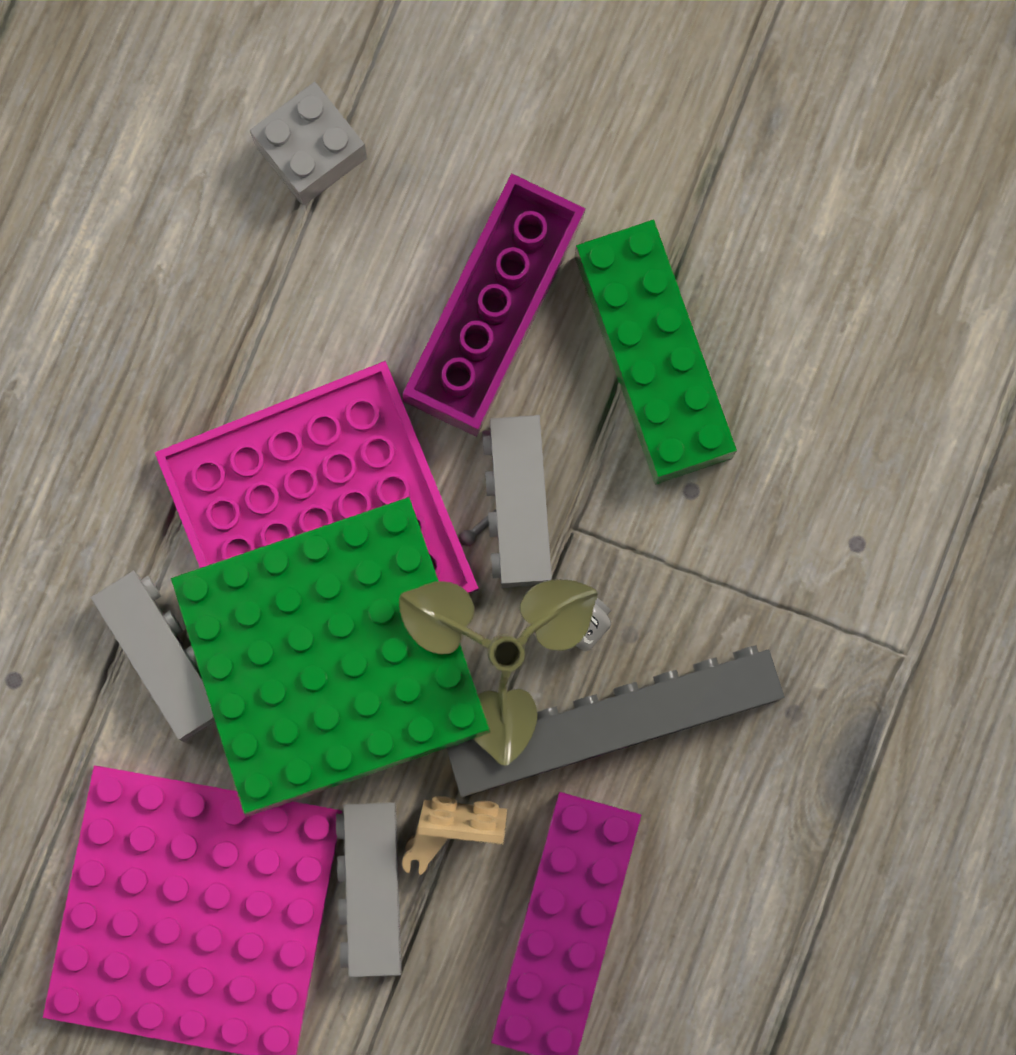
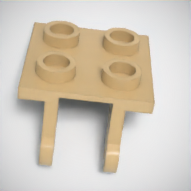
M436 796L432 800L424 799L416 833L406 843V853L402 861L403 869L406 873H409L411 861L418 860L419 874H423L428 864L448 838L504 844L507 809L499 808L498 804L490 801H477L474 805L457 803L456 799L446 796Z

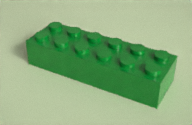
M653 219L576 245L575 260L655 485L733 459L737 449L655 220Z

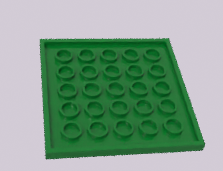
M410 497L171 578L246 817L491 733L461 645L459 644L458 648L449 654L430 652L413 639L402 620L399 606L400 595L403 592L423 585L439 582Z

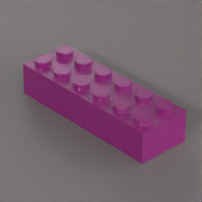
M510 174L403 391L404 403L475 437L478 436L583 221L586 208L515 174Z
M563 792L558 793L491 1043L532 1055H578L642 814Z

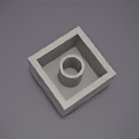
M313 82L250 129L254 145L302 206L367 159L365 144L316 82Z

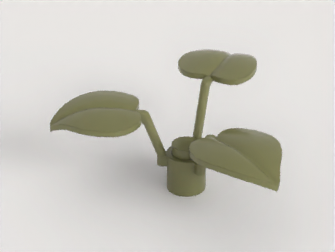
M549 580L539 583L524 595L520 603V613L531 625L518 638L508 634H501L492 640L466 627L473 619L474 605L469 594L457 584L445 581L432 582L403 592L399 598V606L402 620L410 635L421 647L437 654L454 652L460 644L462 634L487 648L489 661L497 669L501 670L498 687L499 693L487 690L478 694L491 733L477 737L474 740L500 765L506 766L523 752L534 733L537 723V707L530 693L523 689H513L510 691L506 689L508 678L511 675L510 671L519 668L524 661L525 651L523 645L527 643V639L534 632L538 642L550 650L563 651L577 645L589 629L598 593L594 588L572 580Z

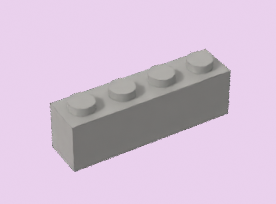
M540 415L490 418V430L482 431L484 455H492L493 471H485L487 496H495L496 512H488L490 537H498L499 553H491L493 578H501L502 588L535 586L552 580Z
M133 570L93 595L91 599L177 738L184 742L213 724L215 719L193 648L190 646L185 649L177 636L183 632L180 624L170 610L165 614L161 611L155 601L161 597V594L151 578L146 576L142 579Z
M396 803L343 804L344 814H336L337 839H345V856H338L337 858L338 882H346V899H339V924L347 925L348 942H340L341 968H348L349 977L401 975Z

